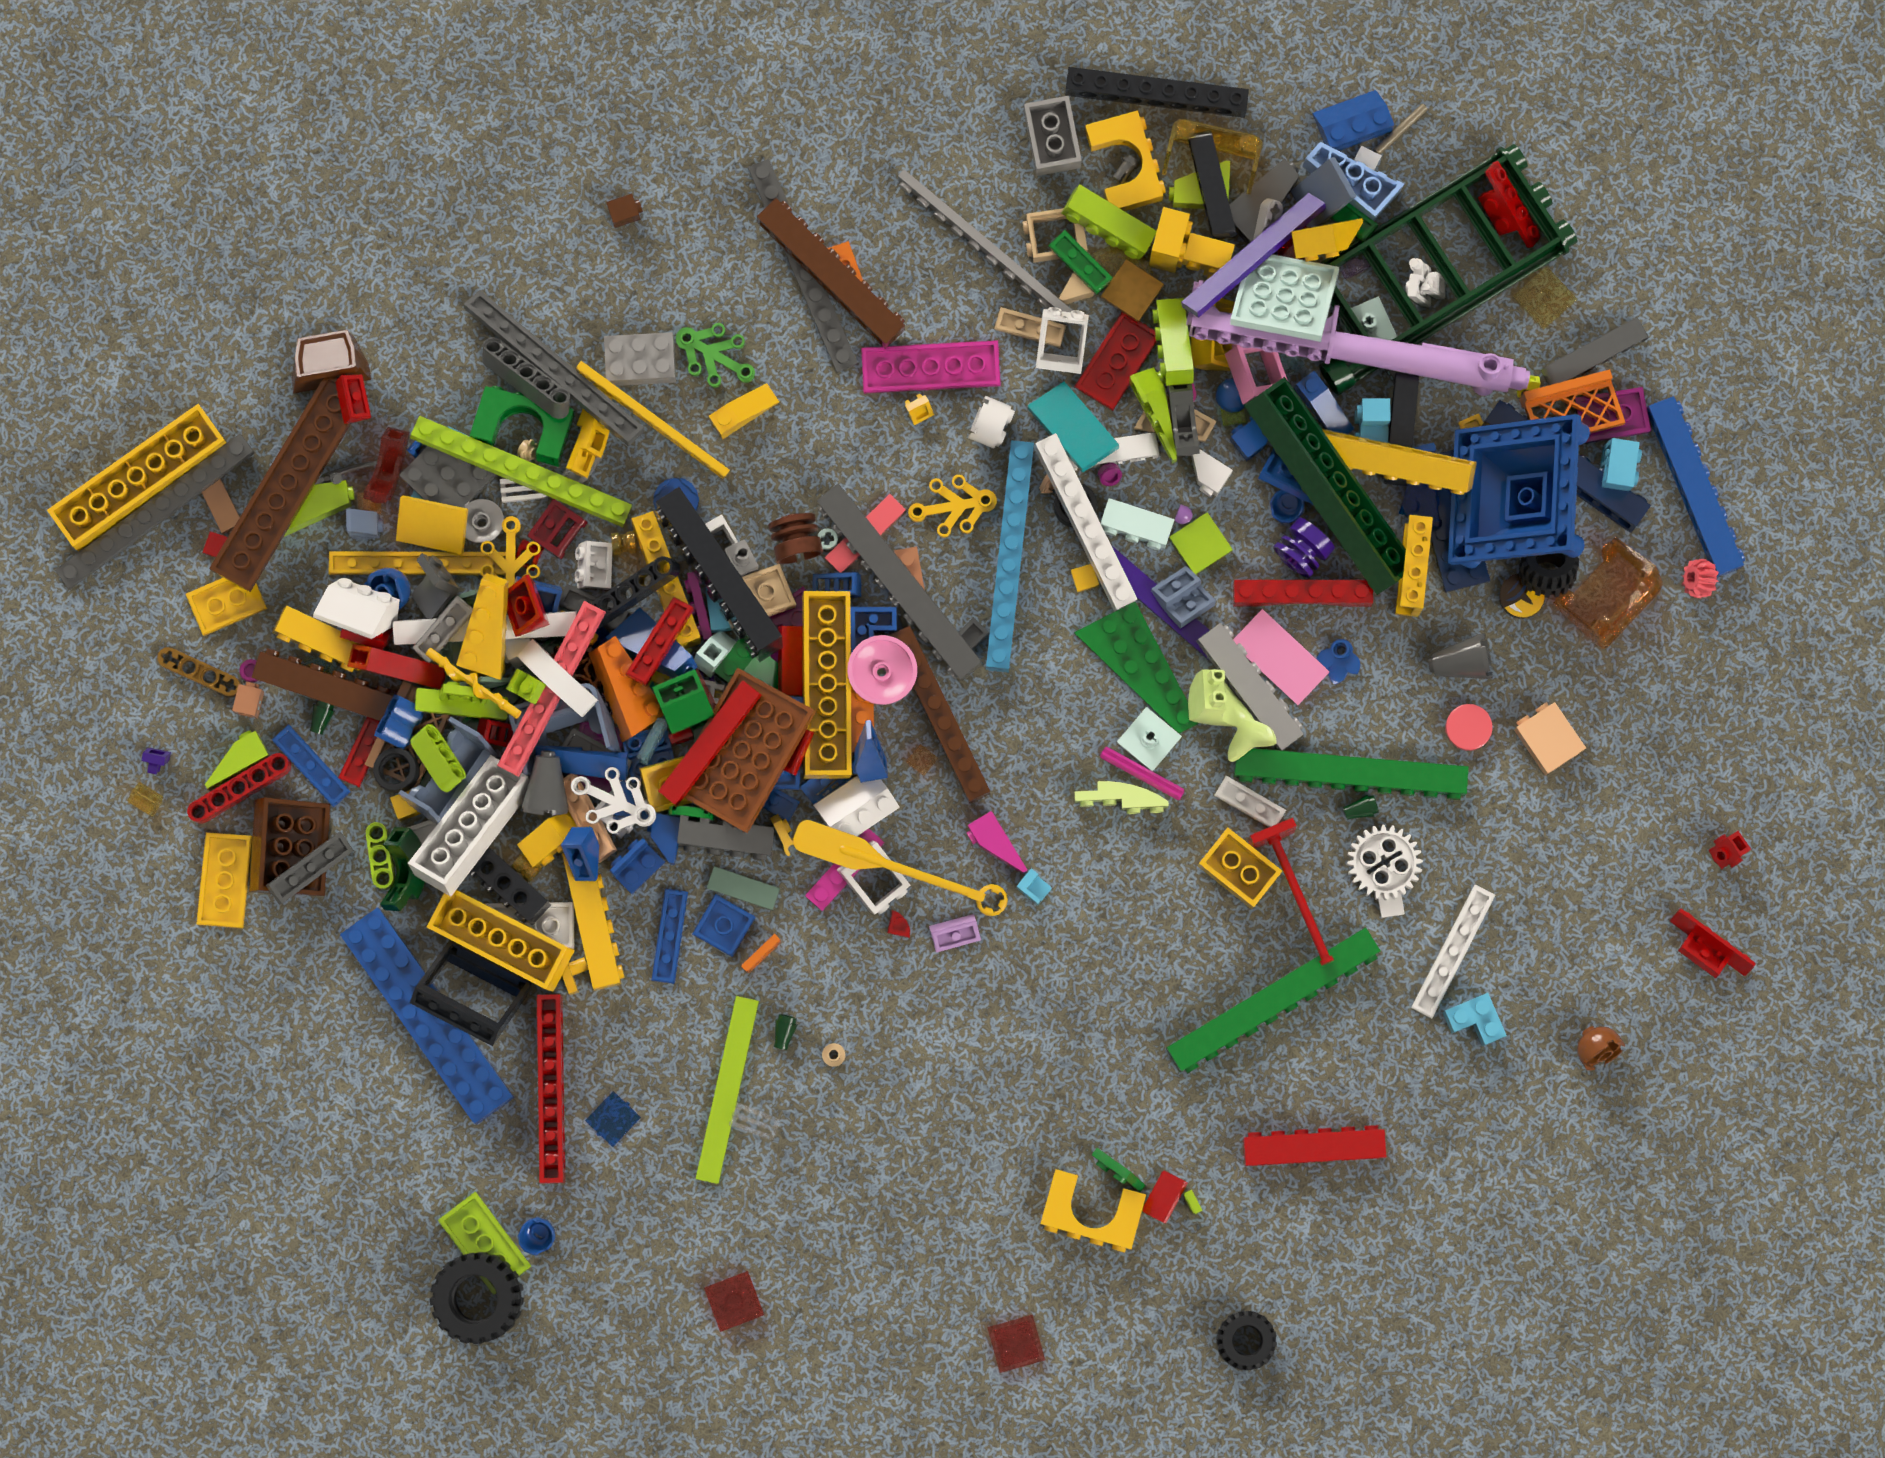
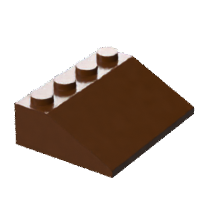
M265 797L255 800L249 892L271 894L266 887L267 884L328 840L330 804ZM326 872L295 895L325 896Z

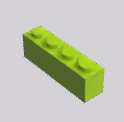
M1080 184L1073 190L1061 212L1070 222L1080 224L1085 227L1088 233L1098 235L1108 245L1118 247L1124 251L1126 256L1132 259L1139 260L1146 254L1157 232Z
M1184 298L1156 300V310H1152L1153 323H1158V327H1155V339L1160 341V345H1157L1158 359L1163 360V363H1160V376L1165 377L1166 386L1194 383V368L1188 325H1186V311L1182 308L1181 304Z

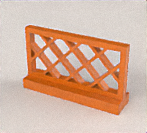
M1610 369L1525 391L1519 399L1522 408H1525L1528 420L1540 419L1533 415L1531 409L1536 406L1547 410L1543 418H1546L1549 412L1556 416H1566L1572 406L1583 412L1581 421L1585 414L1597 420L1595 426L1589 427L1590 434L1626 423L1611 381L1613 377ZM1607 388L1610 396L1607 402L1595 396L1598 390ZM1583 395L1590 399L1586 408L1573 402L1576 396ZM1560 400L1568 404L1564 414L1552 408L1555 401ZM1592 400L1604 406L1600 416L1588 410ZM1608 408L1616 413L1618 420L1610 422L1602 416Z

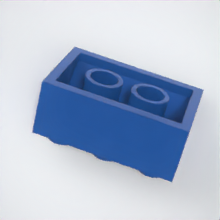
M1376 90L1312 113L1324 144L1338 151L1390 133L1394 128V122L1388 107Z

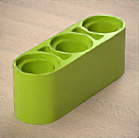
M427 724L411 738L410 742L413 749L442 791L450 792L465 779L466 773L435 726Z
M374 822L366 829L372 881L377 888L387 891L390 890L395 881L393 857L383 846L389 836V832L383 824ZM376 828H381L383 836L378 840L373 839L372 832ZM379 851L386 852V859L383 862H376L375 855ZM382 874H389L390 880L386 885H380L378 882Z

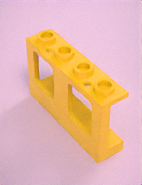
M1409 515V523L1404 524L1402 545L1406 552L1403 578L1398 581L1396 615L1418 617L1424 608L1433 517Z

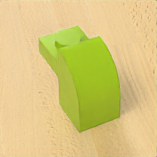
M517 668L506 689L536 705L546 684Z

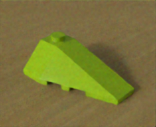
M1153 367L1131 375L1129 384L1169 459L1174 464L1177 462L1164 387L1166 382L1165 378L1160 376V371L1156 372Z

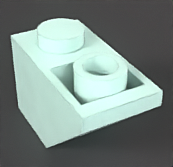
M721 631L711 636L695 655L694 660L698 666L697 668L711 678L715 674L716 668L736 644V641Z

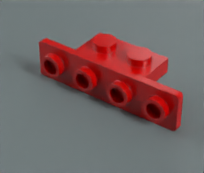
M1499 161L1493 162L1485 171V174L1494 189L1482 193L1478 199L1499 236L1517 230L1526 247L1531 248L1541 238L1538 228L1534 225L1526 207L1522 204L1516 189L1512 186L1506 175V171L1502 168Z
M1680 908L1670 919L1672 924L1688 935L1678 951L1715 979L1720 975L1726 964L1743 976H1746L1756 965L1746 954L1740 952L1727 940L1718 936L1709 927L1703 925Z

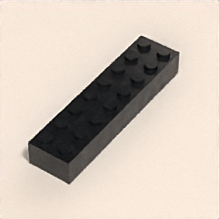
M678 487L657 500V510L655 512L658 523L663 529L667 527L671 542L675 547L680 546L684 561L688 566L693 565L696 571L694 572L696 578L701 584H706L708 588L707 593L714 603H719L721 607L720 612L726 621L731 620L735 635L739 640L744 639L747 645L745 648L752 659L756 657L760 663L782 649L781 633L681 488Z

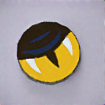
M1518 573L1506 579L1501 586L1499 592L1500 604L1503 610L1513 618H1530L1541 610L1545 602V595L1540 594V596H1537L1535 591L1529 592L1527 585L1523 586L1521 583L1522 578H1519Z

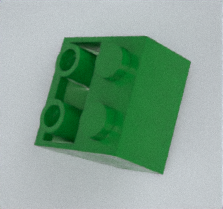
M695 669L652 687L672 734L715 717Z

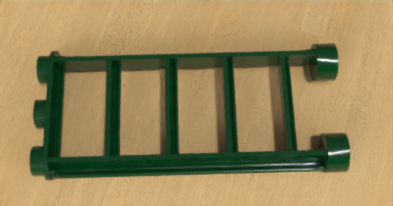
M1512 144L1506 149L1503 147L1497 148L1496 153L1486 161L1380 225L1364 243L1357 239L1349 245L1347 250L1339 251V256L1327 258L1320 263L1341 267L1358 255L1363 254L1411 327L1391 341L1417 345L1559 256L1568 254L1570 251L1569 247L1576 244L1578 240L1574 230L1566 220L1562 219L1557 223L1554 222L1546 208L1553 204L1550 194L1539 181L1530 186L1521 172L1528 167L1527 161L1521 150L1515 144ZM1496 161H1499L1502 168L1506 171V175L1512 186L1516 189L1517 195L1549 242L1517 263L1467 189L1485 178V171ZM1452 197H1455L1503 270L1472 291H1469L1421 218ZM1409 225L1457 298V300L1423 320L1375 247L1376 244ZM1335 285L1331 305L1333 308L1334 305H1339L1338 316L1350 334L1369 337ZM1333 358L1330 359L1329 364H1326L1324 361L1319 365L1324 379L1337 396L1355 386L1356 382L1379 369L1378 367L1358 363L1348 367L1345 361Z

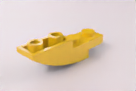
M583 409L577 422V426L581 430L566 469L580 477L588 478L595 457L602 458L609 430Z

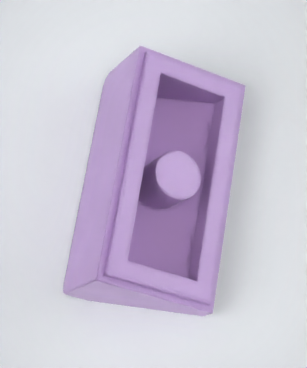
M974 914L929 926L936 953L981 940Z

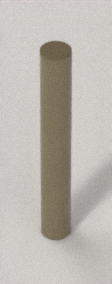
M1421 104L1373 151L1381 155L1428 111L1427 107Z

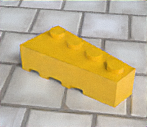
M488 573L481 579L456 666L499 680L505 674L506 615L509 580Z
M289 606L283 608L272 631L273 634L277 635L276 638L286 643L291 641L298 644V648L305 652H316L320 654V659L332 663V660L341 664L340 668L350 673H353V670L359 671V669L347 667L352 645H366L340 638V630Z

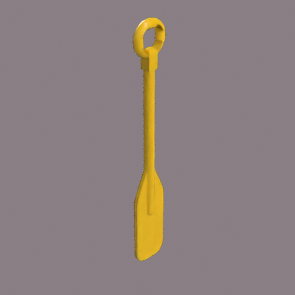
M811 820L800 822L793 837V845L800 852L854 870L883 867L974 899L980 912L987 916L999 915L1007 906V894L998 885H986L979 891L885 859L863 838ZM991 889V892L996 894L1001 892L1003 899H1000L998 904L1000 908L997 911H993L992 908L987 906L983 908L981 905L986 895L984 892Z

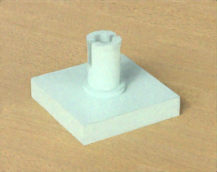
M1379 296L1351 308L1369 337L1392 340L1397 337ZM1338 316V320L1341 324L1344 333H1349V331L1341 321L1340 317Z
M1146 707L1120 737L1117 744L1153 772L1182 736Z

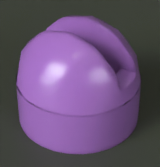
M1180 504L1174 522L1180 524L1190 522L1193 516L1191 509Z

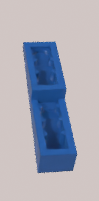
M536 745V755L541 754L543 750L555 751V755L560 757L562 773L606 778L605 771L610 767H615L620 772L619 780L626 781L628 775V753L583 751V747ZM610 770L608 773L609 777L614 779L616 772Z

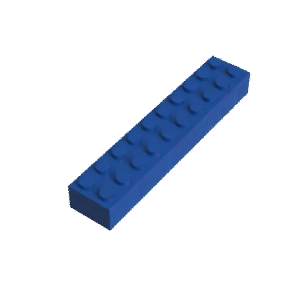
M379 907L340 934L474 1124L478 1125L515 1098L470 1034L410 1004L414 989L426 972ZM432 983L430 988L440 992L435 984Z

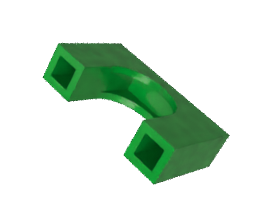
M485 386L469 436L494 447L500 426L508 417L519 413L532 415L543 426V432L536 451L537 461L559 467L574 420V409H571L569 406V414L561 419L554 418L520 392L510 393L498 386Z

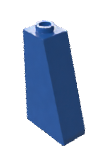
M639 607L606 636V639L609 640L616 636L629 657L634 660L657 623ZM675 640L657 671L675 678L696 669L698 666L693 656Z

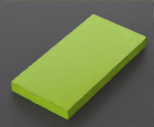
M476 1191L438 1219L463 1255L485 1252L489 1255L499 1256L500 1260L503 1262L507 1261L511 1265V1270L513 1272L516 1271L518 1276L532 1267ZM480 1276L493 1295H495L497 1292L494 1285L487 1278Z

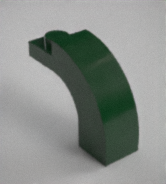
M394 827L383 844L394 858L396 864L395 881L380 903L381 907L386 911H401L406 906L408 899L418 900L425 881L413 874L408 864L422 845L411 828Z

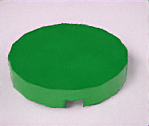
M672 805L669 807L668 812L669 816L680 817V815L689 816L688 819L696 820V818L714 820L715 817L710 812L708 814L705 813L702 808L688 806L675 807Z

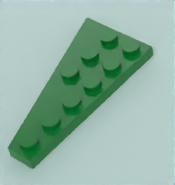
M1136 602L1074 632L1094 654L1177 733L1180 734L1199 724L1189 720L1188 701Z

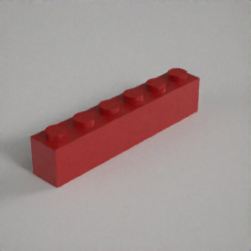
M1378 1125L1364 1126L1365 1130L1355 1131V1126L1341 1127V1132H1332V1128H1319L1318 1133H1309L1308 1129L1294 1130L1292 1135H1285V1131H1271V1136H1262V1132L1248 1133V1137L1243 1138L1244 1166L1386 1158L1385 1129H1379Z

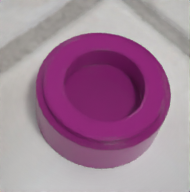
M1107 463L1099 469L1098 477L1103 485L1113 486L1121 480L1122 472L1117 464Z
M246 660L240 666V676L246 682L255 683L259 681L251 678L256 660Z

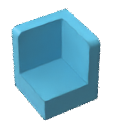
M1030 869L1016 886V889L1038 906L1050 892L1051 886L1038 876V873Z

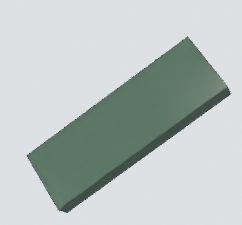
M715 866L707 885L709 890L772 911L780 891L778 887Z

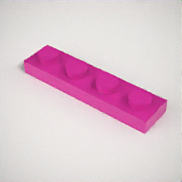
M869 828L859 835L860 838H863L868 843L873 840L880 847L884 844ZM835 863L805 895L822 912L847 885V882L837 871L840 865ZM861 869L855 871L851 876L854 877Z

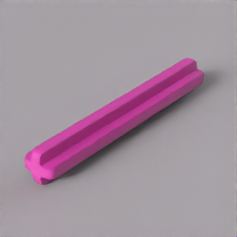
M1109 747L1103 749L1100 755L1103 760L1176 800H1180L1184 794V789Z

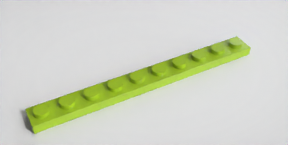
M422 416L418 417L410 435L412 440L620 527L624 526L632 504Z

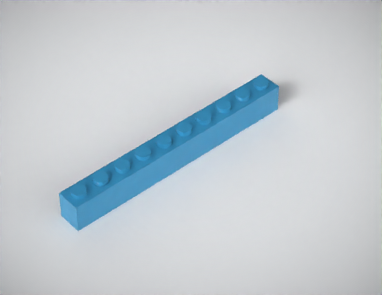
M1011 440L986 670L1009 673L1034 443Z

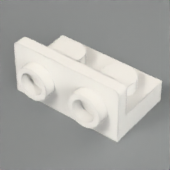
M585 541L578 544L575 552V558L578 560V569L575 572L577 588L611 589L612 543Z

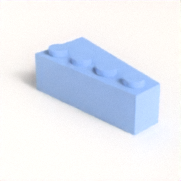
M1322 142L1305 158L1302 166L1308 172L1313 173L1328 159L1335 157L1357 196L1349 203L1373 221L1397 197L1404 186V183L1398 180L1394 181L1386 177V174L1380 171L1376 172L1366 167V164L1360 161L1356 162L1348 158L1346 154Z

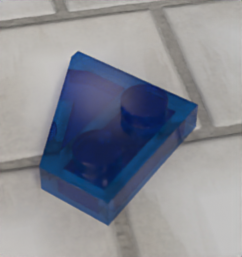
M1408 484L1399 514L1408 517L1409 515L1433 517L1432 525L1442 527V520L1439 518L1438 506H1440L1437 490L1429 488V484Z

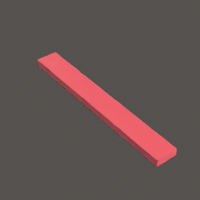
M586 601L583 602L554 657V660L571 676H573L606 614L605 611ZM547 685L536 705L530 702L497 765L518 777L561 699Z

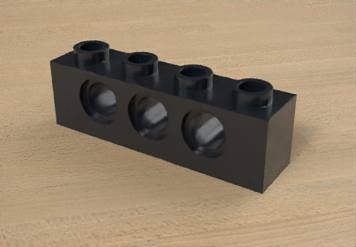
M488 847L469 872L472 877L475 878L478 875L484 880L481 885L490 893L493 890L500 895L497 900L507 909L511 905L517 911L514 915L523 924L528 921L533 925L551 906L539 892L490 847ZM487 864L494 865V869L490 874L483 873V869ZM505 879H509L511 882L510 886L504 890L500 889V883ZM522 894L527 895V901L523 905H518L516 902L518 896Z

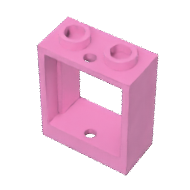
M1234 344L1232 349L1225 354L1243 405L1283 377L1287 379L1278 352L1269 353L1262 349L1243 348L1240 345ZM1260 351L1271 384L1256 387L1245 354Z

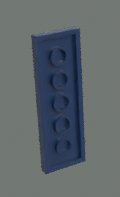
M1454 450L1437 454L1454 457ZM1424 483L1416 485L1424 516L1433 517L1431 542L1445 593L1490 582L1485 561H1481L1473 569L1460 564L1451 565L1448 563L1451 489L1442 487V490H1435L1429 488V484Z

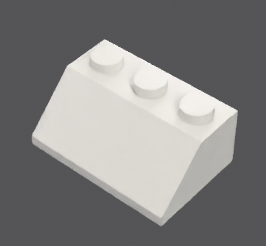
M341 578L328 585L313 614V618L373 639L393 627L392 622L398 619L400 599L392 597L389 593L372 590L369 586L353 583L350 579Z
M858 775L813 805L826 826L858 836L900 808L881 779L861 783Z

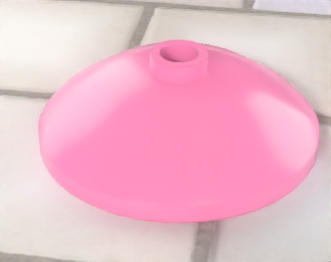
M885 635L873 636L862 641L853 650L847 667L848 679L853 690L867 702L878 705L892 704L903 699L914 686L917 677L916 659L910 648L899 639ZM883 669L886 675L881 677L877 674V671Z

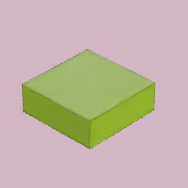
M1192 1189L1183 1194L1192 1214L1195 1215L1202 1211Z

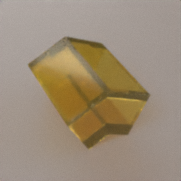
M139 782L131 791L127 802L153 817L161 806L164 797Z

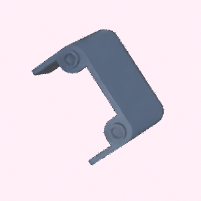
M587 683L581 685L598 699L594 706L584 717H581L560 699L536 744L548 746L546 733L588 720L593 732L603 734L607 749L613 752H621L612 717L598 690ZM529 701L515 706L521 711V715L517 719L509 714L513 734L530 704ZM536 746L523 768V774L529 777L535 761Z
M452 717L448 721L455 729L448 734L447 744L466 773L465 779L450 792L442 791L433 778H431L426 787L419 785L412 788L409 794L402 790L398 793L412 808L436 825L441 821L490 755L498 759V754L479 732Z

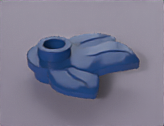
M1345 639L1334 641L1329 649L1322 650L1316 658L1328 669L1329 678L1334 685L1341 683L1347 677L1348 672L1357 675L1360 670V660L1353 653L1351 643ZM1341 647L1346 649L1343 655L1338 654V649Z

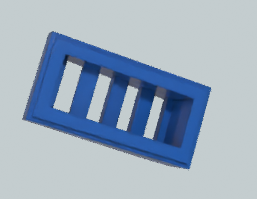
M857 572L813 574L812 591H818V579H825V591H830V579H834V591H840V579H843L842 591H850V598L861 597V574ZM849 579L852 580V590H849Z

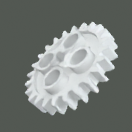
M1385 825L1381 826L1380 831L1373 826L1372 834L1364 830L1363 835L1365 838L1357 836L1356 840L1359 845L1352 843L1350 847L1355 852H1348L1347 854L1348 857L1353 858V860L1346 863L1347 866L1353 867L1348 872V875L1356 876L1352 883L1360 882L1361 885L1358 890L1366 888V896H1369L1371 892L1375 893V900L1378 899L1380 894H1383L1384 900L1388 899L1389 894L1396 899L1398 891L1404 896L1406 894L1404 887L1411 890L1413 885L1410 881L1417 882L1419 880L1414 873L1422 872V869L1416 867V865L1423 862V860L1416 858L1421 853V850L1414 851L1413 849L1417 842L1409 843L1411 835L1403 837V829L1395 833L1393 825L1389 831H1386ZM1385 841L1391 842L1394 846V851L1386 852L1382 847V843ZM1398 851L1402 852V855L1389 862L1388 868L1386 865H1383L1371 874H1367V870L1381 862V857L1386 860ZM1363 854H1371L1374 857V863L1366 864L1363 861ZM1395 862H1404L1406 871H1397ZM1383 873L1387 878V882L1384 884L1378 883L1375 875Z

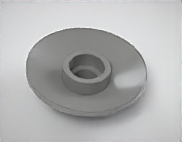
M477 499L469 502L464 507L468 509L465 535L467 540L482 544L484 541L491 542L500 535L503 530L502 522L504 515L496 503L487 499ZM485 520L486 525L484 527H479V521Z

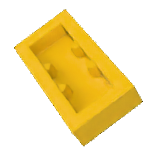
M585 957L569 962L562 975L570 995L579 992L573 976L588 971Z

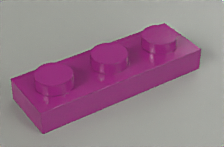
M694 572L687 573L689 580L684 582L687 594L692 593L694 602H690V606L694 608L692 614L693 616H698L699 624H696L700 637H703L704 642H706L712 636L699 581Z

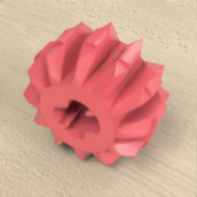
M1706 559L1689 561L1688 566L1684 567L1685 573L1682 575L1684 578L1682 586L1685 587V593L1694 598L1711 596L1712 591L1716 590V582H1719L1716 577L1719 572L1715 570V564Z

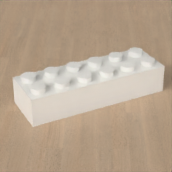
M490 755L408 862L415 876L450 897L523 803L529 782L528 776L521 773L518 777L497 766L500 760Z

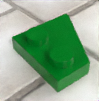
M1096 1148L1092 1153V1156L1097 1160L1096 1165L1106 1173L1108 1170L1114 1173L1113 1177L1121 1184L1128 1183L1140 1193L1146 1186L1131 1171L1100 1149Z

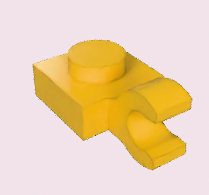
M779 814L770 819L783 844L785 854L790 856L788 848L790 845H793V838L788 833L792 830L787 820H781Z

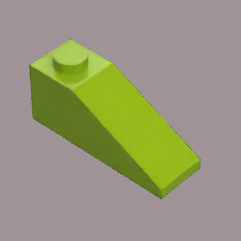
M249 730L239 736V740L234 742L205 783L208 790L211 791L270 756L260 735L256 731L251 732Z

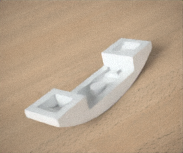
M534 639L517 655L542 682L581 717H584L598 701Z

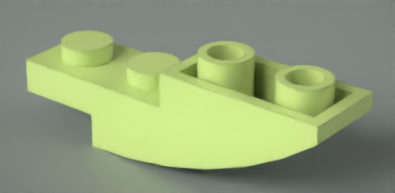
M1098 781L1097 791H1075L1074 793L1075 803H1080V807H1092L1094 802H1103V806H1115L1117 801H1121V810H1126L1127 814H1139L1140 809H1150V813H1162L1164 808L1169 806L1168 801L1158 794L1121 782Z

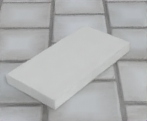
M551 902V906L533 925L526 921L525 925L571 949H575L573 902ZM502 903L486 904L521 922L514 915L517 911L511 905L507 909Z

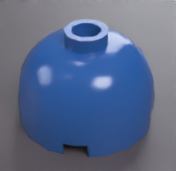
M385 567L374 571L364 583V585L371 587L372 590L389 593L392 597L400 599L399 610L409 601L411 594L408 578L397 569Z

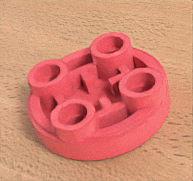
M1464 704L1455 708L1450 713L1446 721L1445 732L1449 741L1455 747L1465 751H1473L1484 746L1492 734V721L1489 714L1483 708L1474 704Z

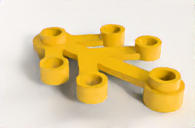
M955 475L952 479V486L958 490L962 489L972 497L964 500L943 486V482L940 479L935 478L929 484L931 492L940 494L950 502L930 506L915 503L910 506L908 515L913 522H922L928 515L951 512L946 521L937 528L938 535L946 538L951 534L952 527L964 510L974 508L968 519H964L960 523L961 532L969 534L973 531L974 524L983 512H990L995 508L997 498L991 490L983 489L979 491L967 483L964 476ZM958 478L963 480V484L960 486L954 483ZM935 482L941 485L937 490L932 488V484ZM983 497H988L990 499V502L988 504H983L981 502V499ZM916 508L921 509V511H922L921 515H919V516L914 515V514H913L914 509H916ZM964 523H969L971 528L964 530L962 526ZM947 527L949 531L947 534L940 533V528Z
M513 516L506 517L502 522V529L506 533V560L498 553L492 542L484 541L480 546L481 552L489 555L506 573V580H509L508 588L515 583V573L541 551V547L537 542H530L526 550L515 560L516 534L521 529V523ZM509 521L515 523V528L512 530L507 528ZM485 544L492 546L490 552L484 551L483 547ZM533 544L538 546L536 553H531L529 547ZM484 564L480 568V573L483 577V569L485 567H490L492 570L491 575L497 576L494 573L495 570L493 566H491L490 564ZM537 565L528 566L525 575H528L529 570L535 567L538 573L535 576H531V578H538L541 573L540 568Z

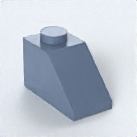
M346 509L347 533L352 539L380 538V532H384V520L380 518L377 512Z

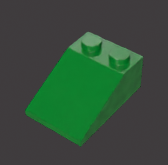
M744 639L736 642L714 671L718 678L728 684L736 669L739 668L778 690V663L770 656L760 663L756 657L752 659L745 648L747 645Z

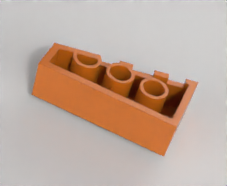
M616 636L588 653L597 678L602 683L605 691L603 694L606 702L608 701L613 712L612 717L614 723L618 725L621 733L619 736L622 742L630 739L664 715L649 685L645 687L626 676V672L633 661Z

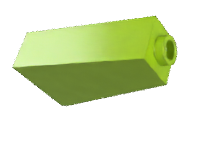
M346 480L341 481L339 484L330 482L314 485L284 537L352 507L351 500H355L353 486H349Z

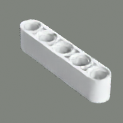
M1156 433L1114 438L1119 444V449L1091 468L1100 467L1101 464L1107 463L1123 464L1122 461L1127 460L1136 462L1145 460L1147 457H1153V459L1160 457ZM1069 458V461H1070V463H1071V465H1072L1074 471H1077V468H1078V467H1077V466L1074 464V462Z

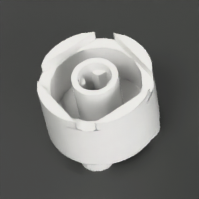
M985 396L982 401L985 403H983L982 408L979 407L970 430L974 433H971L968 438L994 449L995 446L999 447L1002 444L1006 432L1003 431L1004 426H1007L1008 423L1010 424L1015 411L1011 410L1010 405Z

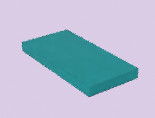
M1065 381L1027 405L1030 413L1050 436L1055 433L1057 434L1067 456L1082 473L1119 449L1118 442Z

